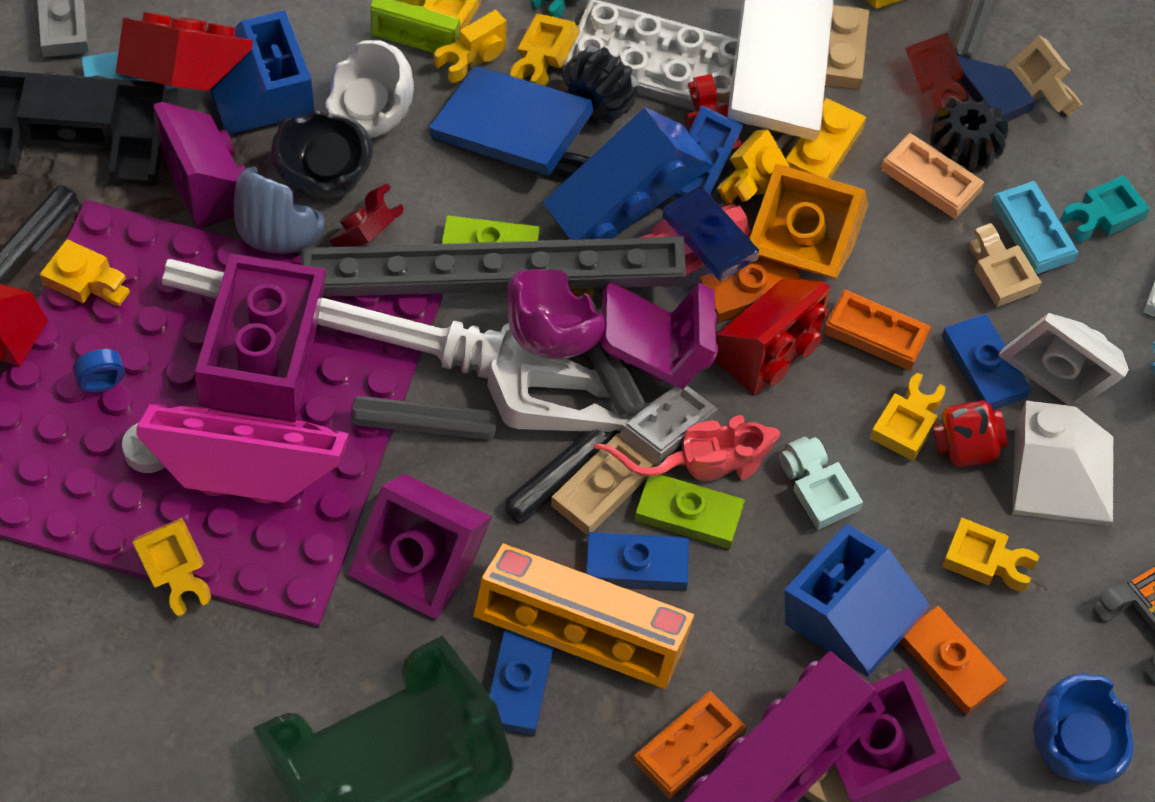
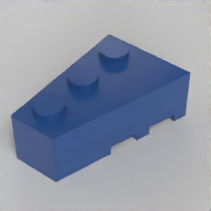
M644 107L543 203L570 240L612 239L714 165L682 124Z

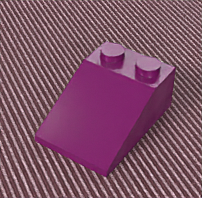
M237 254L229 255L195 369L199 406L296 422L309 372L326 279V269Z

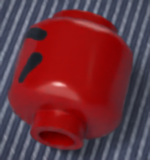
M985 400L948 406L943 410L942 424L933 426L938 455L947 453L950 462L956 468L993 463L998 460L1000 449L1008 448L1001 409L993 410L990 403Z

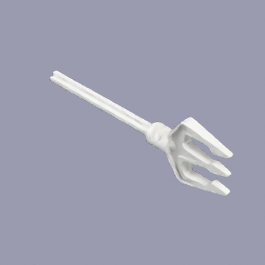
M168 259L165 265V273L162 277V285L217 298L224 272ZM322 298L318 325L435 354L442 362V368L451 370L457 365L461 367V372L466 374L471 370H476L478 377L488 379V389L502 420L511 428L561 431H592L598 429L602 432H611L613 430L621 431L623 424L628 421L626 418H622L597 404H592L582 410H576L530 397L528 395L529 387L587 390L596 397H609L596 370H590L566 358L546 359L525 351L514 339L509 323L502 327L501 332L488 330L485 334L480 333L479 327L474 325L469 329H464L463 323L453 321L452 325L448 328H438Z

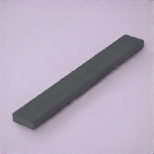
M684 236L302 248L301 265L326 269L322 297L507 291L509 281L516 272L532 269H557L564 271L568 276L569 289L605 288L609 283H614L622 288L686 286Z

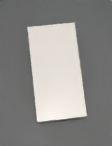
M589 0L578 27L580 33L563 63V71L566 69L565 66L571 58L577 56L580 51L585 50L589 45L597 49L606 47L611 55L615 57L620 55L624 65L633 68L631 75L637 78L640 83L637 88L640 96L695 111L687 83L693 82L694 77L711 73L716 86L717 106L729 103L737 45L736 38L603 1Z
M742 0L727 118L747 125H754L816 141L821 127L833 0Z

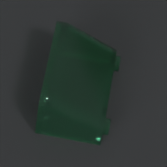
M442 635L418 647L405 659L402 666V679L406 689L314 734L305 718L297 713H285L276 716L253 729L259 746L289 802H477L504 787L513 772V760L497 704Z

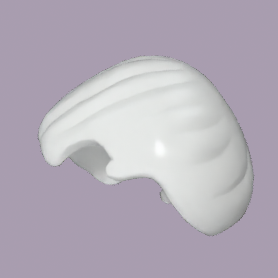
M364 40L357 43L353 54L346 60L338 62L333 70L330 96L325 102L326 113L346 116L359 122L367 130L370 138L383 135L396 127L401 119L406 116L412 103L414 91L412 70L404 54L397 47L380 40Z

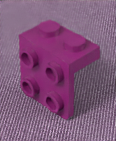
M698 282L672 313L614 283H609L602 291V315L605 321V328L601 337V345L615 359L626 361L648 372L655 379L666 381L682 390L701 369H708L714 362L718 353L715 327L717 313H715L714 290Z

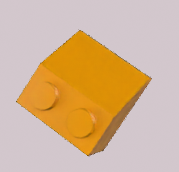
M775 164L745 250L746 253L836 280L854 249L868 208L866 190Z

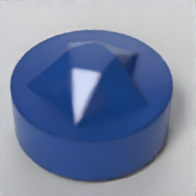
M111 349L90 351L79 357L72 366L77 386L87 392H102L111 389L119 384L125 376V368L120 354Z

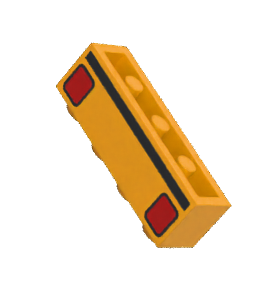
M503 543L481 579L473 617L666 689L683 655L695 614Z

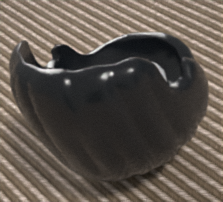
M315 110L301 118L289 116L284 119L273 137L271 154L275 169L286 184L305 196L326 199L329 197H339L352 191L357 186L362 175L370 166L373 156V145L367 130L359 122L346 116Z

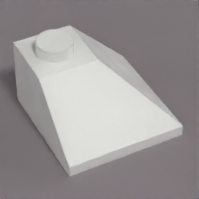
M1051 313L1046 314L1002 348L998 355L1068 406H1075L1078 409L1123 379L1129 370L1122 350L1110 343L1102 333L1089 328L1084 323Z
M1026 401L1016 425L1014 436L1012 515L1111 527L1113 523V436L1075 406Z

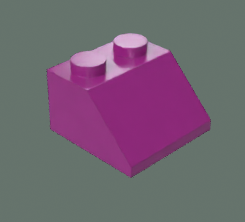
M165 102L154 104L153 108L162 159L195 228L202 229L234 217L235 185L239 174L246 168L243 164L236 166L232 158L235 156V150L226 130L219 132L209 114Z
M404 473L381 486L348 576L436 620L441 616L474 563L492 516Z
M908 667L870 684L876 689L886 709L835 762L850 801H914L961 780L925 696L910 668Z

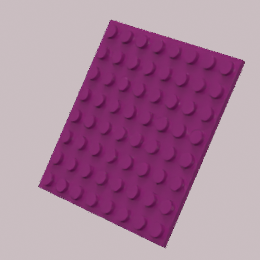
M85 200L67 239L107 257L111 268L125 274L126 279L121 285L130 289V293L120 306H115L93 293L89 295L84 303H81L44 286L37 302L49 321L22 365L19 367L7 363L0 378V539L151 581L135 549L133 540L182 517L204 562L201 568L192 571L194 577L202 579L208 585L211 591V598L320 628L394 429L358 426L351 423L352 402L357 396L405 401L423 351L317 324L307 382L297 421L324 426L332 431L349 433L348 444L337 467L285 503L274 502L264 504L255 502L249 497L229 494L209 496L200 490L184 488L166 467L154 473L138 472L126 462L122 440L127 430L140 422L150 404L167 406V408L178 406L204 407L198 404L195 369L217 298L162 285V277L165 273L167 260L173 259L225 272L230 254L301 265L302 257L294 254L263 253L251 248L241 240ZM443 294L332 296L322 298L433 326L443 300ZM98 349L117 351L125 368V376L119 384L102 392H87L77 386L72 366L79 357Z

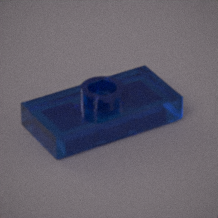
M702 186L663 207L662 217L679 236H684V242L720 282L758 259L759 249Z

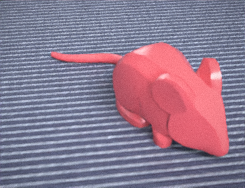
M742 415L733 417L728 425L720 426L718 421L714 420L700 422L687 428L683 438L682 451L668 456L658 467L653 468L636 465L612 446L594 444V448L610 453L628 470L640 476H658L675 466L681 465L686 466L688 472L699 481L716 480L736 470L737 476L741 480H745L757 471L763 458L779 439L780 431L756 422L745 423Z

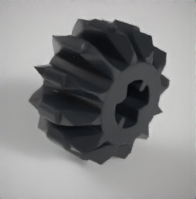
M589 45L585 50L580 51L577 56L571 58L565 66L566 69L561 74L563 78L561 88L565 93L592 101L594 112L590 117L594 122L602 120L605 123L611 124L624 113L627 114L635 104V99L639 96L637 88L640 83L637 78L631 75L633 68L624 65L620 55L617 57L611 55L606 47L597 49Z
M967 94L961 103L951 97L948 103L945 104V107L939 108L938 112L934 115L933 127L929 135L930 145L935 146L937 151L955 163L965 165L970 173L976 168V165L988 170L989 166L993 164L994 159H999L1000 155L1004 153L1006 147L1005 140L1009 132L1008 122L1002 120V108H988L987 98L978 103L973 102L970 95Z

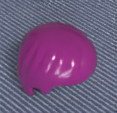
M557 269L522 270L516 272L509 281L507 287L509 327L514 339L528 353L546 359H565L590 350L601 339L605 328L603 315L594 310L591 298L587 293L583 294V298H578L570 291L568 276L564 271Z

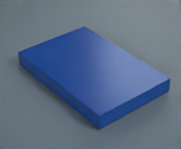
M474 65L432 122L429 131L432 139L549 176L594 110L592 101Z

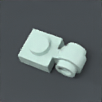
M804 436L785 445V451L779 453L780 464L789 479L792 480L797 477L800 479L795 481L793 491L817 530L861 511L863 501L840 463L837 462L823 469L822 466L828 463V458L818 438L808 439Z

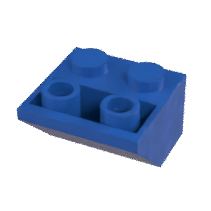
M286 10L242 20L235 26V36L253 40L252 49L210 89L224 130L230 135L281 122L289 116L296 118L311 114L314 111L312 79Z
M847 523L784 590L785 625L825 651H831L844 663L866 677L870 676L929 609V603L891 551Z

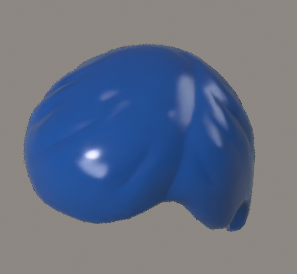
M1072 674L1055 683L1048 689L1040 701L1033 724L1035 745L1047 766L1062 778L1078 781L1086 785H1104L1113 782L1126 771L1133 756L1134 745L1129 721V708L1114 694L1112 690L1114 683L1102 675Z

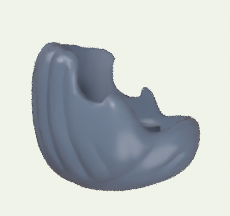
M249 167L243 170L237 178L234 190V219L240 237L248 246L263 253L291 254L302 251V248H309L321 237L325 227V219L320 211L306 205L293 203V193L288 186L257 174L258 170L256 167Z

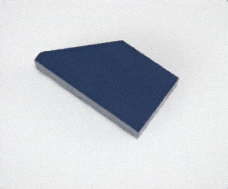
M963 56L953 58L950 68L975 101L980 103L987 98L989 109L1002 108V120L1007 122L1033 110L1035 99L1010 68Z

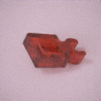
M948 32L905 48L921 93L934 89L931 100L935 113L938 112L939 108H943L942 100L947 96H954L962 103V100L966 97L965 90L959 83L954 81L963 78L964 75Z

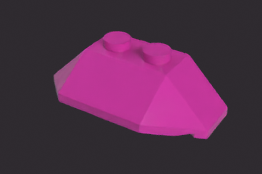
M150 404L137 425L136 436L184 488L200 490L209 496L229 494L249 497L255 502L268 504L287 502L337 467L348 444L349 433L332 431L327 427L296 420L295 422L222 409L188 406L167 408V406Z

